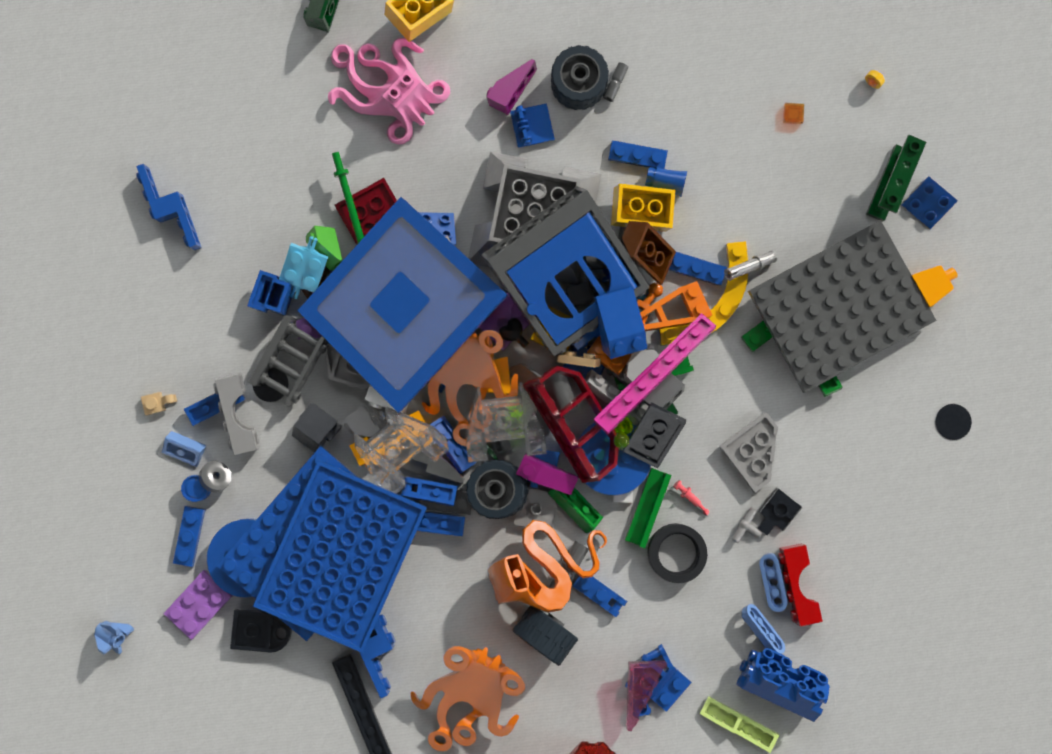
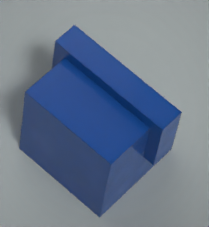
M260 270L247 306L265 313L269 310L285 316L292 300L290 295L293 286L290 283L279 280L277 275Z

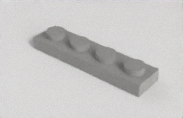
M590 370L587 373L585 381L592 393L606 404H609L621 393L595 371ZM637 406L625 419L637 426L645 410Z

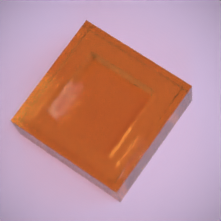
M785 103L783 123L803 124L804 104Z

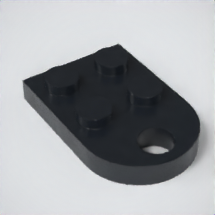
M235 609L230 649L267 653L277 652L283 649L290 641L292 629L277 616L267 612ZM278 628H283L286 631L285 638L281 639L276 635Z

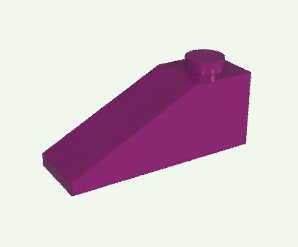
M529 60L496 81L486 94L489 106L509 115L537 71L535 60Z
M525 453L516 473L534 483L569 495L572 494L579 479L578 476L528 453Z

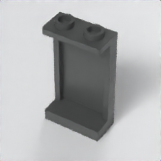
M641 351L634 352L630 358V361ZM606 368L607 374L609 376L613 375L626 387L630 384H627L623 380V371L620 373V375H617L613 371ZM670 373L643 402L648 406L652 402L667 410L684 392L685 384Z

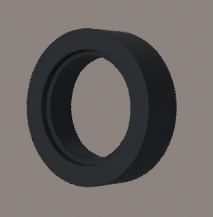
M677 523L668 524L658 529L651 537L647 551L652 569L661 578L672 583H685L695 579L703 571L708 556L706 543L702 536L693 528ZM674 534L687 536L693 542L696 550V556L692 565L681 572L667 570L659 559L661 543L667 537Z

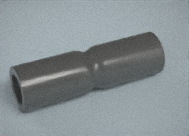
M618 63L612 80L603 96L607 101H614L620 84L629 68L626 64Z

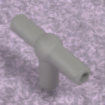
M750 507L744 519L740 521L739 528L732 538L734 542L739 543L745 531H748L757 538L761 537L762 531L750 524L757 512L755 508Z

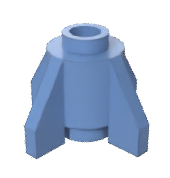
M109 621L98 624L94 634L98 651L104 655L113 649L116 653L121 654L122 647L120 645L123 643L125 635L128 636L134 631V628L129 624L112 623Z

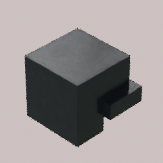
M311 403L294 424L292 436L315 453L320 446L326 443V440L330 442L342 426L337 423L336 419L314 403Z

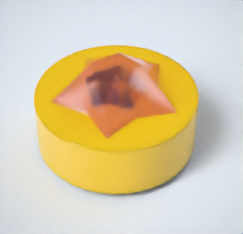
M870 70L865 76L866 82L875 89H879L885 83L883 75L876 70Z

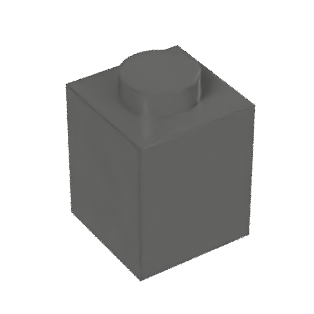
M588 281L568 287L565 290L567 297L574 307L594 300Z

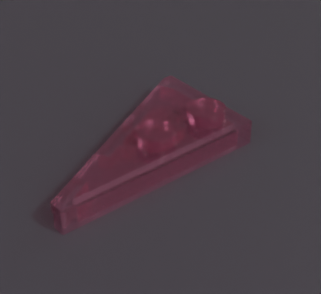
M666 661L628 662L626 729L628 731H632L633 727L636 726L639 720L638 716L652 696V691L659 682L658 678L663 668L666 669L667 667Z

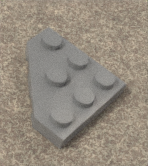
M764 412L720 445V448L754 493L768 484L772 476L771 470L772 462L774 461L778 426L767 412Z

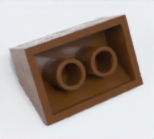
M629 221L622 239L630 257L659 285H663L676 251L648 222Z

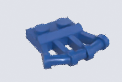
M661 644L657 646V649L642 655L641 661L632 667L633 670L629 682H626L625 687L648 695L667 712L692 682L672 665ZM662 655L668 666L666 672L652 660ZM647 664L661 675L657 682L643 671ZM639 675L653 687L647 689L636 685Z

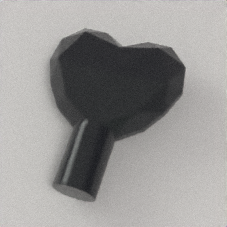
M511 318L506 326L499 329L502 339L517 341L523 348L529 344L522 336V324L517 318Z

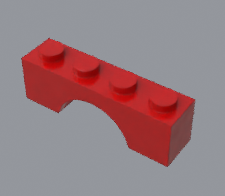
M800 543L779 548L778 558L784 568L782 574L784 583L788 587V591H786L788 602L792 605V610L790 611L792 621L800 627L823 622L819 602L807 599L799 587L800 574L810 565L806 545Z

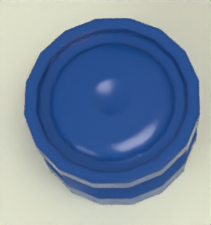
M199 475L187 477L181 485L182 495L191 502L205 500L211 493L202 487Z

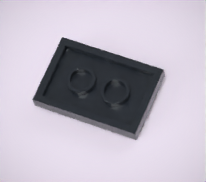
M651 402L626 443L623 452L659 468L685 426L686 419Z

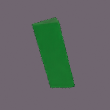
M575 487L571 495L552 488L549 490L548 494L585 533L593 531L603 519L602 515Z

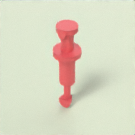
M678 480L673 487L682 492L681 497H686L695 507L701 508L703 513L708 516L709 510L701 505V501L691 492V488H685L681 481Z

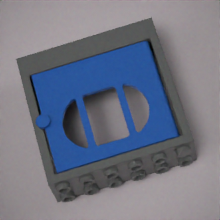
M578 186L481 255L544 347L553 356L564 353L567 350L566 347L572 343L579 342L584 334L594 331L599 326L596 302L581 313H578L555 279V275L573 262H578L599 296L632 287L637 298L643 296L646 293L645 290L649 288L646 280L588 190ZM583 256L596 257L606 265L610 274V285L607 293L604 292L583 260ZM505 271L508 273L516 287L519 289L525 300L528 302V305L525 303L519 292L516 290L510 279L507 277ZM548 282L554 287L572 314V318L559 317L548 308L545 301V288ZM534 315H536L539 318V320L541 321L547 332L550 334L552 339H550V337L547 335V333L545 332V330L543 329V327Z

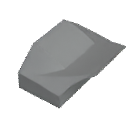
M654 349L642 350L623 369V380L627 384L633 382L659 354Z

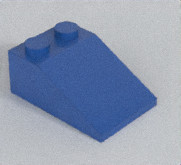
M630 287L596 296L595 302L602 351L610 359L647 349L645 328L634 289Z

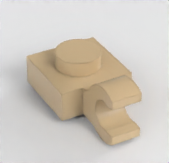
M162 392L141 397L145 415L166 411L165 405L178 402L176 394L162 396Z

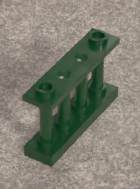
M907 135L903 147L897 144L893 147L866 215L883 222L886 220L889 211L895 214L898 212L927 143L926 141L912 135Z

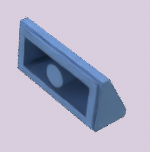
M171 431L165 437L162 453L197 467L206 445Z

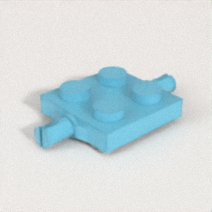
M312 236L309 237L307 246L290 244L279 280L290 283L293 286L290 297H294V299H298L301 289L315 292L328 260V256L320 254L314 249L318 239Z

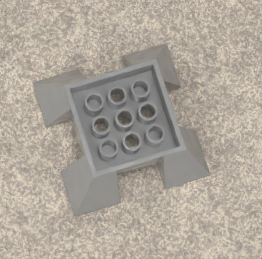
M490 152L483 189L498 192L493 221L475 225L468 258L474 264L489 267L481 256L484 252L535 217L530 214L531 209L537 208L542 212L576 186L587 189L596 203L602 174L564 167L563 174L557 175L526 168L527 159ZM540 189L544 192V195L537 197L534 195V191ZM517 204L521 207V210L513 212L510 208L512 205ZM575 261L555 275V279L577 285L580 283L582 268Z

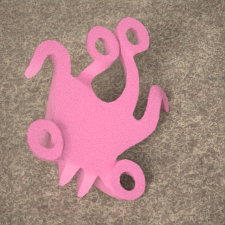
M398 38L393 42L392 53L397 60V64L379 60L380 51L373 44L366 43L359 48L357 59L363 66L380 67L386 72L388 80L382 86H371L363 82L355 71L354 51L348 45H337L331 53L332 63L338 68L347 67V74L351 83L361 94L368 98V103L360 102L342 87L331 89L328 93L329 103L334 105L336 99L341 98L351 109L360 114L394 116L397 120L387 128V136L392 143L404 144L408 142L413 135V121L422 126L425 125V121L420 114L433 115L434 111L429 104L443 103L450 95V87L443 80H436L426 85L404 56L402 47H408L414 52L423 53L424 49L413 41L408 42L405 38ZM367 51H373L375 57L372 60H367L364 58V54ZM341 52L347 53V61L340 62L338 55ZM440 86L443 88V93L436 95L432 92L433 88ZM401 127L404 128V136L397 138L395 130Z

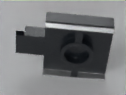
M776 487L758 510V512L766 517L760 523L761 526L758 529L765 535H768L775 525L782 531H785L803 507Z

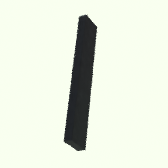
M351 654L333 661V667L369 754H392Z

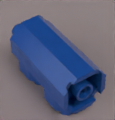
M769 648L764 649L762 652L751 650L747 661L743 660L740 665L742 673L736 685L743 690L812 722H815L822 714L823 709L820 706L822 703H827L830 688L825 674L806 665H801L797 669L792 668L790 658Z

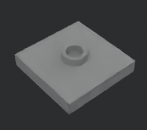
M528 488L527 501L524 503L523 508L516 512L514 525L526 527L532 520L546 522L553 527L557 503L550 497L548 491Z

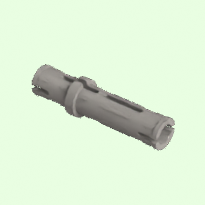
M769 251L761 256L755 255L751 260L725 269L724 274L730 273L725 275V277L731 281L751 271L761 270L764 266L775 263L777 257L773 259L772 257L777 255L774 251Z

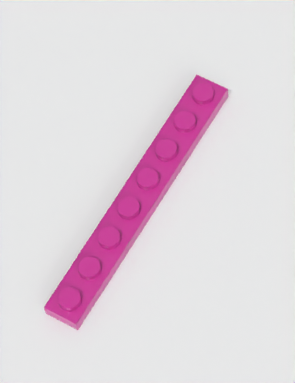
M701 313L633 382L593 419L594 422L604 432L609 434L716 329V325Z

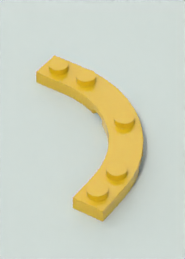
M746 241L726 244L728 268L748 261ZM748 273L731 281L727 280L724 293L710 310L713 316L708 318L716 325L715 330L720 328L738 308L746 290ZM689 325L659 329L661 346L670 345Z

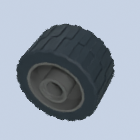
M576 45L568 47V49L563 50L556 57L551 71V89L553 90L554 97L557 98L560 104L574 110H585L595 106L605 94L609 76L608 65L602 54H599L597 50L589 46Z
M491 460L475 468L467 481L466 494L472 508L479 515L489 519H503L515 515L516 512L523 508L524 503L527 501L529 490L527 480L516 474L519 467L510 462Z
M533 606L528 607L512 629L517 636L558 666L561 665L578 641L575 635L563 627L564 623L552 614L548 613L547 615Z

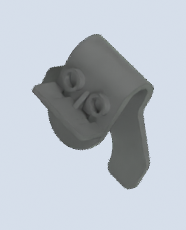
M523 363L509 368L511 379L514 374H518V385L523 386L527 381L541 376ZM554 373L543 382L549 396L554 400L558 411L575 399L566 375ZM537 410L534 419L528 422L530 434L534 439L547 437L550 433V429Z

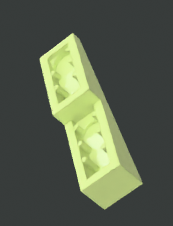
M708 696L700 712L702 716L730 732L738 734L771 753L779 737V733Z

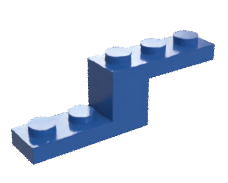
M145 164L136 166L138 170L136 176L139 183L143 184L144 190L142 193L145 200L149 201L151 207L149 208V213L152 219L162 223L179 217L177 218V223L180 229L184 231L183 240L186 246L193 250L202 248L184 196L177 191L159 197L150 168Z
M383 614L379 615L374 626L376 634L370 636L363 653L359 652L380 698L389 694L391 685L387 677H383L381 673L383 670L379 660H375V657L392 650L396 642L392 632H388L386 628L387 621Z

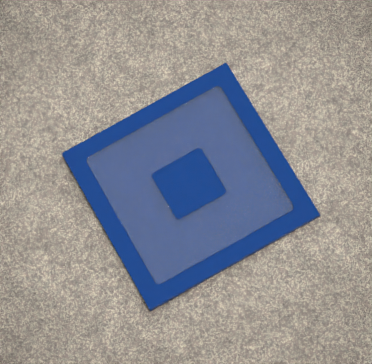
M400 197L297 311L400 413L508 295L404 198Z

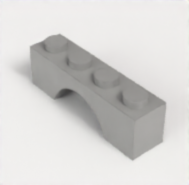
M242 373L218 377L213 386L215 394H219L220 402H218L220 413L224 414V429L229 433V449L233 450L234 455L257 450L260 444L256 429L243 424L235 413L236 401L246 391Z

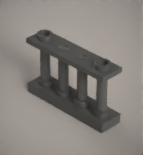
M285 315L248 383L253 386H261L263 384L270 386L288 397L284 404L289 406L294 403L296 404L301 398L300 392L321 353L324 354L329 344L323 336L318 340L300 330L295 324L297 319ZM289 334H294L315 347L310 357L287 344L286 339ZM280 351H285L306 363L301 374L278 361L277 356ZM275 367L297 380L293 389L290 390L269 378L268 372L270 368Z

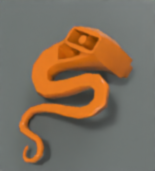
M532 520L522 530V544L527 553L551 575L555 585L553 588H548L544 585L536 574L521 560L518 554L507 556L495 562L487 569L496 601H498V604L520 601L548 613L561 611L570 600L572 582L564 568L553 557L538 547L533 538L536 530L544 532L550 538L568 567L581 578L593 577L599 570L600 562L592 542L593 537L600 535L603 538L604 543L599 549L606 545L607 537L601 530H593L588 535L587 545L593 566L590 571H583L574 562L556 531L546 522Z

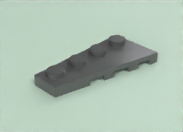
M399 466L396 494L401 495L402 490H404L405 484L403 482L405 477L432 482L438 481ZM412 486V491L417 492L418 486ZM458 489L454 506L410 499L426 506L429 510L471 515L472 505L467 499L468 495L466 492Z

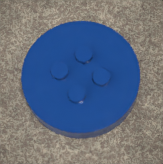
M623 419L614 428L620 438L617 466L600 481L585 483L590 489L603 495L617 496L634 490L645 480L651 465L623 452L626 443L637 427L636 425ZM594 422L593 424L588 426L583 431L579 439L597 424ZM601 429L581 446L585 451L587 459L594 466L596 473L608 464L610 438Z
M254 518L240 519L222 527L211 540L207 552V565L212 579L223 591L237 597L253 596L218 568L217 565L257 520Z

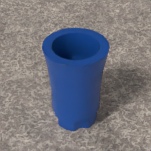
M649 167L645 185L653 188L675 190V195L682 197L687 171Z

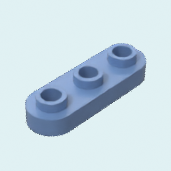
M767 553L762 556L759 562L767 602L771 610L781 612L788 605L781 564L775 554ZM767 560H772L774 565L769 566ZM771 579H776L778 584H772ZM775 598H780L782 603H776Z
M753 604L745 606L742 609V618L752 629L755 636L759 638L766 648L781 654L784 653L785 644L760 610Z

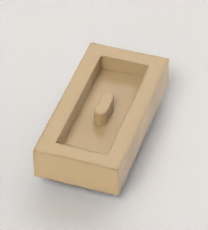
M565 351V353L558 355L557 362L595 368L600 366L601 358H595V354L583 353V356L576 355L575 351Z

